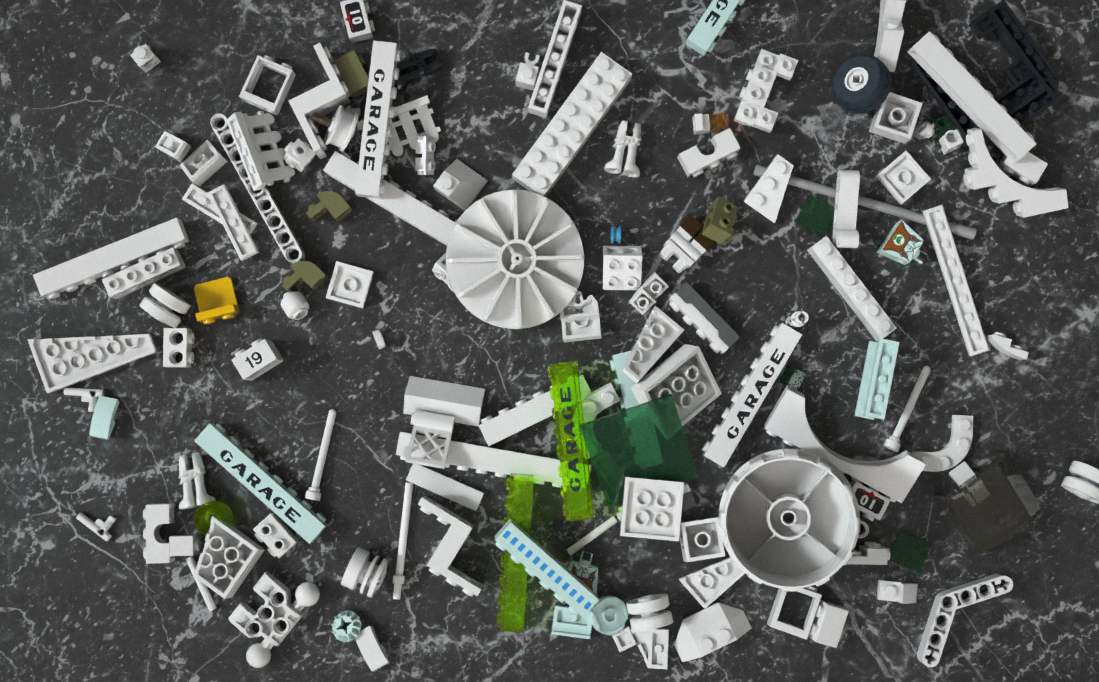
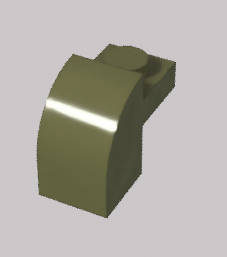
M324 191L317 194L321 201L310 205L309 211L306 214L312 221H315L325 212L329 211L338 222L353 210L338 193Z
M298 261L290 266L295 272L288 274L281 286L289 292L304 280L315 290L328 276L315 264L309 261Z

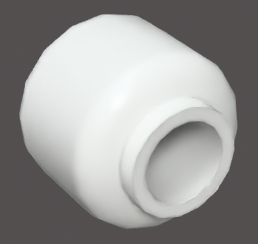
M289 291L284 294L280 305L287 317L295 320L304 318L308 314L309 303L304 295L299 291Z

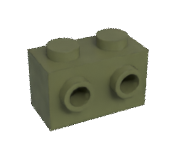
M353 50L335 59L334 62L352 97L355 98L366 93L370 72H365L363 66L366 64L361 54L357 56Z
M718 196L709 206L702 235L721 245L726 239H730L734 233L733 225L738 218V215H736L738 206Z

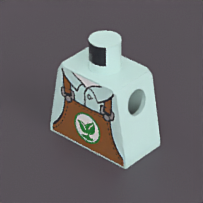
M902 220L896 222L877 253L904 265L910 263L912 259L922 264L927 257V254L919 249L923 239Z
M582 551L580 561L571 560L568 570L597 594L598 566L591 565L592 553Z

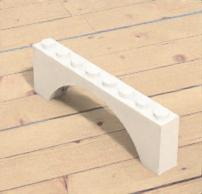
M788 385L764 424V428L769 435L773 437L779 436L784 439V443L791 447L795 445L801 448L800 450L814 453L826 459L843 475L847 473L855 482L860 484L863 482L869 485V489L877 493L880 491L892 502L898 501L902 503L926 465L924 459L907 450L894 457L879 461H859L834 452L823 444L811 429L805 414L804 394Z

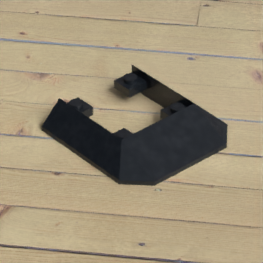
M1002 0L969 24V27L979 40L993 32L1014 61L1002 70L1012 87L994 100L1006 108L1007 113L1020 123V127L1056 103L1060 76L1005 0ZM913 61L910 65L966 142L967 129L980 128L916 61ZM982 131L985 145L994 146L993 141Z

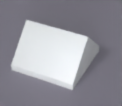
M206 140L180 164V167L189 179L200 187L228 161Z

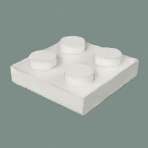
M907 151L903 152L876 175L900 205L931 180Z
M336 261L326 298L364 309L374 272Z

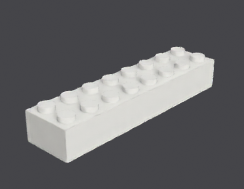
M601 52L513 172L512 179L530 192L546 197L630 82L632 73Z

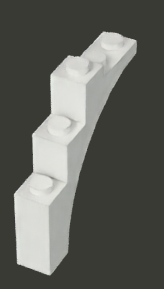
M880 0L879 26L874 56L881 60L890 72H895L904 29L901 20L906 0Z
M967 129L966 143L970 148L968 159L970 165H972L971 168L965 169L963 176L967 188L975 190L990 186L988 195L992 202L1000 204L1014 201V212L1017 216L1023 218L1068 208L1066 189L1059 187L1047 189L1030 188L1012 180L999 169L991 158L984 142L982 129Z

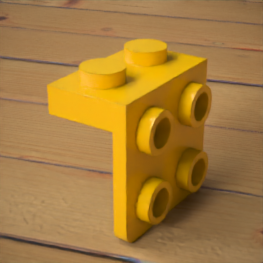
M225 277L194 286L199 313H195L197 321L206 325L216 322V319L222 318L226 320L234 318L235 314L240 313L231 278Z

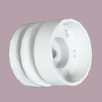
M358 547L346 568L341 585L353 590L360 583V594H363L366 588L369 587L367 597L372 598L375 592L379 590L385 578L389 560L384 558L380 566H378L380 556L377 555L372 562H369L370 552Z

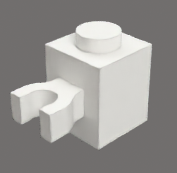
M526 52L525 63L520 62L516 86L534 91L539 74V67L536 65L539 62L540 56L536 55L535 60L530 61L528 59L529 53Z

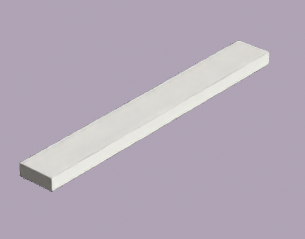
M943 205L924 210L922 212L968 354L973 356L989 351Z

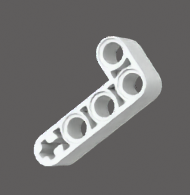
M838 170L833 222V244L837 248H858L859 232L856 230L860 173L856 170Z

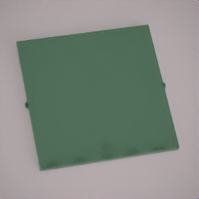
M672 394L579 425L593 463L592 468L595 469L608 508L623 504L625 477L684 483L699 478L686 440L687 435L684 434Z

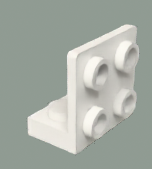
M603 246V290H638L641 287L642 273L641 246Z

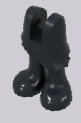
M436 48L414 53V56L408 55V60L397 63L399 73L414 66L417 68L399 75L398 80H395V87L399 95L406 91V84L422 76H431L444 66L442 60H437L430 64L426 62L439 54Z

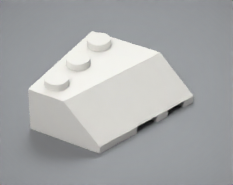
M212 516L209 533L206 535V542L203 552L200 554L194 577L224 599L232 598L265 549L235 527Z

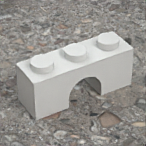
M730 128L712 137L713 154L703 155L695 145L678 155L677 158L687 177L692 175L697 177L704 173L703 169L707 167L713 169L721 164V160L725 158L730 160L738 155L737 152L740 150V146Z
M174 503L147 504L143 510V519L146 520V528L143 530L146 547H144L143 556L146 559V564L174 562L175 556H170L169 542L162 540L159 535L160 527L163 524L174 523Z

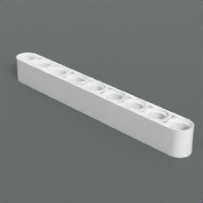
M215 114L212 116L210 124L283 255L292 264L304 261L305 253L267 185L262 188L260 193H254L249 178L245 177L246 170L242 160L236 161V155L239 152L235 142L233 141L232 144L226 143L227 139L232 136L226 121L228 118L223 114ZM221 120H225V125L221 128H218V122ZM271 202L270 209L264 210V203ZM275 218H280V224L276 227H273V220ZM285 234H289L290 240L287 243H282V237ZM293 251H299V257L296 260L291 259Z

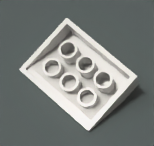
M684 344L630 388L638 404L667 439L722 394L700 348Z

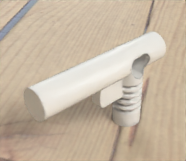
M65 387L64 395L82 396V402H89L88 412H94L97 397L104 396V389ZM92 391L96 392L94 397L92 396Z
M82 512L76 517V519L105 541L111 538L112 535L107 531L116 521L114 516L110 515L105 522L101 519L93 522ZM101 529L104 530L103 535L100 533Z

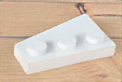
M777 154L744 202L775 223L794 165Z
M729 557L681 577L679 580L701 606L706 609L743 576L745 572Z

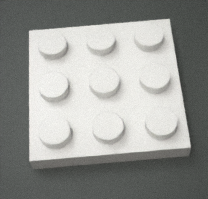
M625 477L620 536L679 541L684 482Z

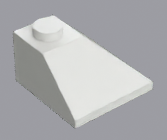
M456 159L444 170L433 187L437 192L465 211L488 180Z

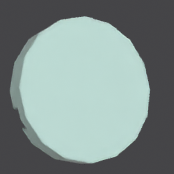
M610 595L599 598V601L590 612L591 624L597 631L605 635H613L620 632L628 619V610L625 603L619 598Z

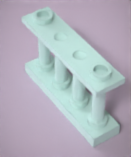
M879 338L878 342L869 341L854 416L874 420V418L885 419L899 342Z

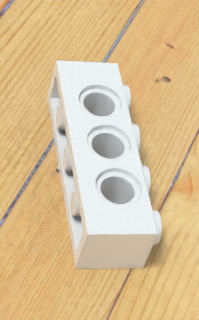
M172 247L102 279V282L109 297L118 299L186 268L179 250Z

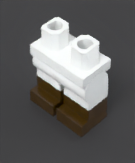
M691 214L665 242L664 248L659 254L665 261L674 255L678 261L672 267L678 273H681L686 268L689 269L716 242L702 235V231L690 242L703 227Z

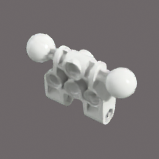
M265 572L253 586L254 591L265 600V604L256 612L250 606L241 602L229 616V621L248 638L260 636L265 638L262 643H255L249 647L246 653L249 665L255 668L266 666L271 658L270 650L273 646H279L303 616L301 611L304 607H310L317 603L320 592L318 587L312 582H304L297 587L295 592L296 600L292 604L291 590L272 574ZM278 592L284 595L283 602L277 599ZM266 608L272 611L271 617L265 615ZM280 620L286 622V630L281 629L279 625ZM254 623L259 625V632L253 630Z

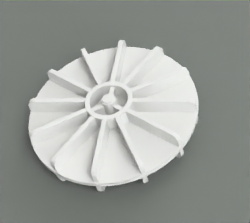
M504 190L479 199L459 217L447 243L446 269L455 295L474 316L486 323L501 328H529L552 319L572 300L583 275L584 251L575 223L561 207L549 198L530 191Z

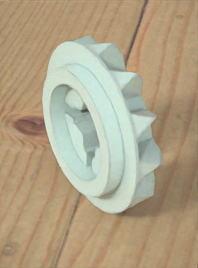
M349 610L340 611L337 616H334L335 619L331 625L333 627L332 633L337 640L350 642L359 635L361 621L355 612ZM344 621L346 623H351L349 624V626H347V631L345 629H340L342 628V626H344Z

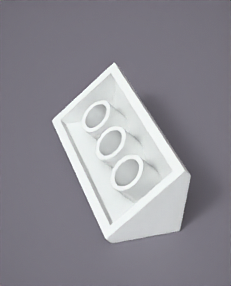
M410 376L404 396L403 414L412 415L417 410L455 416V423L478 426L485 389Z

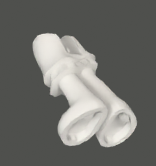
M622 120L614 139L615 144L613 147L616 149L612 161L605 164L604 170L613 174L621 173L624 150L628 147L623 174L628 177H639L640 170L635 164L637 146L640 145L641 124L635 122L632 136H626L628 121Z
M199 452L192 453L194 468L190 469L186 454L179 456V479H181L179 485H183L184 492L183 500L179 504L180 510L203 506V504L210 505V502L216 501L213 496L206 493L204 485L205 466ZM192 480H195L197 495L196 501L194 499L192 490Z

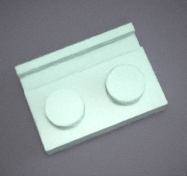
M555 605L551 634L590 639L592 628L590 620L591 610L583 618L580 614L576 616L567 606Z

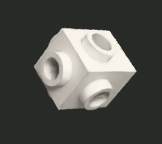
M297 139L294 143L291 141L285 147L286 153L283 158L290 167H295L298 171L302 172L316 154L308 143Z

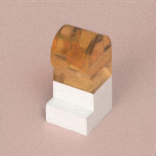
M700 113L694 114L692 118L694 135L723 132L729 129L727 113L703 115Z

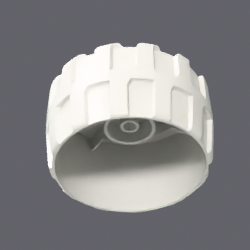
M777 449L750 459L731 477L720 502L719 529L729 556L750 579L759 584L763 583L780 588L782 591L796 592L799 588L813 585L818 587L830 581L829 577L834 575L843 565H847L854 554L853 550L860 532V511L857 498L850 483L829 461L804 450ZM785 513H792L794 515L793 521L785 522L783 520Z

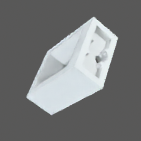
M265 55L264 58L257 56L239 97L246 103L278 116L296 74L293 72L292 67L285 63L279 65L269 56ZM264 67L287 76L275 103L252 94Z
M812 586L796 590L813 597L804 626L800 628L778 620L787 593L779 588L767 625L807 640L822 595L817 593V588Z

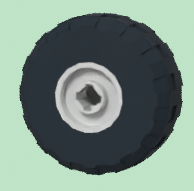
M859 54L844 61L836 70L832 80V92L838 103L848 111L857 114L868 113L878 108L887 99L891 90L892 77L889 69L881 60L873 55Z

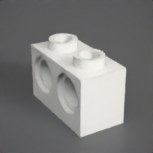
M164 328L163 367L191 368V363L194 362V353L191 352L192 344H194V333H192L191 329ZM181 333L183 335V341L178 344L176 342V337L178 334ZM181 352L183 359L178 363L176 355Z

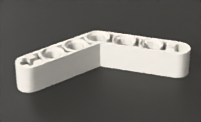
M993 574L939 592L935 597L917 651L918 660L927 667H935L939 663L956 609L1010 592L1013 588L1012 579L1002 574ZM985 584L986 591L981 594L980 587ZM967 590L968 597L962 600L961 594ZM948 596L950 602L944 606L943 599ZM943 615L944 621L941 624H937L938 616ZM937 634V641L931 643V636ZM931 655V658L926 659L925 656Z

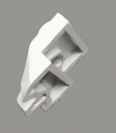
M577 291L573 300L560 312L563 342L601 339L598 301L592 295L583 300L582 293Z

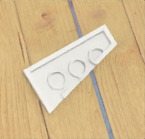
M654 306L622 371L635 383H638L682 334L684 329L658 307Z

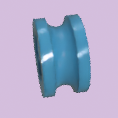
M611 226V244L615 241L618 244L621 243L620 226L616 229L614 226Z

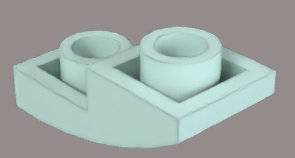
M104 396L98 397L91 421L90 436L109 440L115 425L113 418L119 405L118 399Z

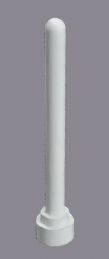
M929 366L923 367L893 435L886 439L883 445L885 448L898 452L901 446L899 444L900 436L930 373Z
M334 409L329 410L312 486L309 487V490H306V499L320 501L322 493H320L321 489H319L336 417V410Z

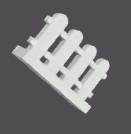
M428 96L395 107L394 118L399 116L400 120L393 123L392 118L390 119L392 136L388 137L390 150H392L395 156L403 154L402 146L410 144V147L416 150L415 140H417V136L434 137L435 142L438 141L439 135L437 132L441 130L440 127H435L430 115L434 112L432 108L428 109L427 107L430 104ZM417 110L418 114L411 116L409 112ZM419 118L425 131L421 134L417 133L413 123L414 120ZM364 120L357 122L359 131L363 130ZM401 125L407 139L400 141L395 127Z
M259 111L258 115L248 116L247 113L234 112L226 121L253 190H261L266 184L271 186L274 184L273 181L284 180V183L289 182L290 178L295 174V170L290 166L284 165L283 161L285 159L283 157L286 151L284 148L278 149L276 144L281 140V134L270 129V125L275 121L273 115L269 113L264 114V111ZM263 127L264 133H254L253 129ZM270 145L271 150L262 152L260 146ZM277 162L278 168L268 169V163Z

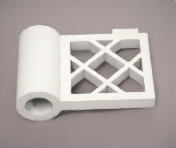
M417 410L416 413H412L411 424L414 426L409 446L404 447L402 458H406L408 463L444 469L453 434L455 416ZM416 433L425 434L427 439L419 443L415 438ZM438 437L447 438L446 442L440 446L437 445L434 439ZM431 442L435 449L427 453L422 446ZM420 449L424 454L419 458L411 457L412 452ZM439 452L442 456V461H433L430 456Z

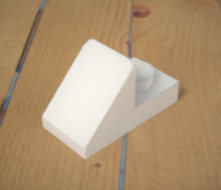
M164 131L155 146L179 162L184 160L191 148L188 143Z
M878 580L877 599L895 601L901 604L916 603L918 584Z

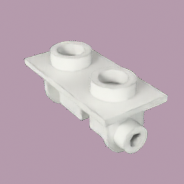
M417 136V140H415L416 154H422V158H415V171H417V175H434L436 166L434 161V151L436 148L434 137Z

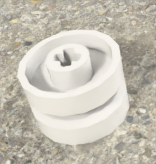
M154 283L149 292L157 301L150 297H144L139 306L160 322L177 328L181 318L173 310L186 314L191 305L163 286Z
M1073 461L1069 468L1073 476H1065L1061 486L1080 498L1099 504V469L1079 461Z
M667 594L647 595L626 602L628 613L636 615L630 619L632 631L652 630L673 623L672 612L663 610L670 605Z

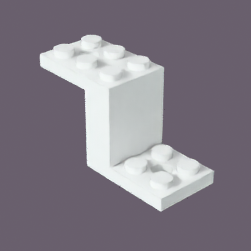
M318 43L313 47L330 80L289 100V103L313 151L320 159L327 157L325 153L327 147L320 135H316L319 131L311 117L314 112L320 116H325L337 110L340 105L345 106L351 103L349 97L352 95L344 80L340 82L343 78L336 64L332 65L334 59L328 48H323Z
M423 496L418 503L421 506L420 510L428 515L435 514L438 516L437 520L444 525L451 524L427 564L430 567L429 571L437 576L440 574L447 578L446 581L453 586L458 584L463 587L462 591L471 597L473 595L478 596L483 585L451 566L474 525L429 497Z

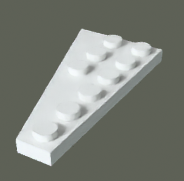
M151 334L27 339L47 393L55 392L157 353Z

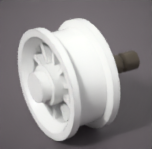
M340 105L331 120L315 112L311 120L318 121V123L328 127L324 144L328 145L330 143L339 147V151L343 152L355 134L359 113L354 112L352 114L344 110V106Z

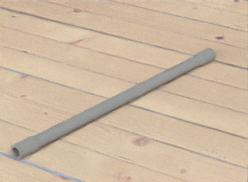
M756 164L753 175L761 177L768 167ZM790 175L789 185L833 198L836 196V188ZM858 195V205L927 225L924 215ZM948 222L951 233L968 239H974L977 231L975 228Z

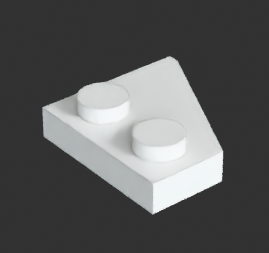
M657 628L646 631H632L631 629L647 668L668 669L669 629Z

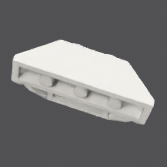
M717 602L683 619L674 641V646L681 661L685 662L703 657L738 640L752 628L743 610Z

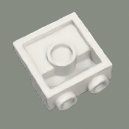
M865 542V545H859V551L853 550L854 554L847 564L887 565V560H890V549L876 542Z

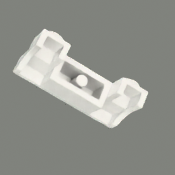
M761 49L753 70L749 69L747 74V87L743 86L739 97L742 100L734 122L770 133L778 115L777 112L764 108L776 76L790 81L798 60Z

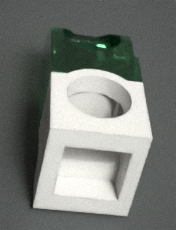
M947 115L931 121V124L934 123L935 125L934 134L942 146L941 150L944 155L961 147L964 141Z

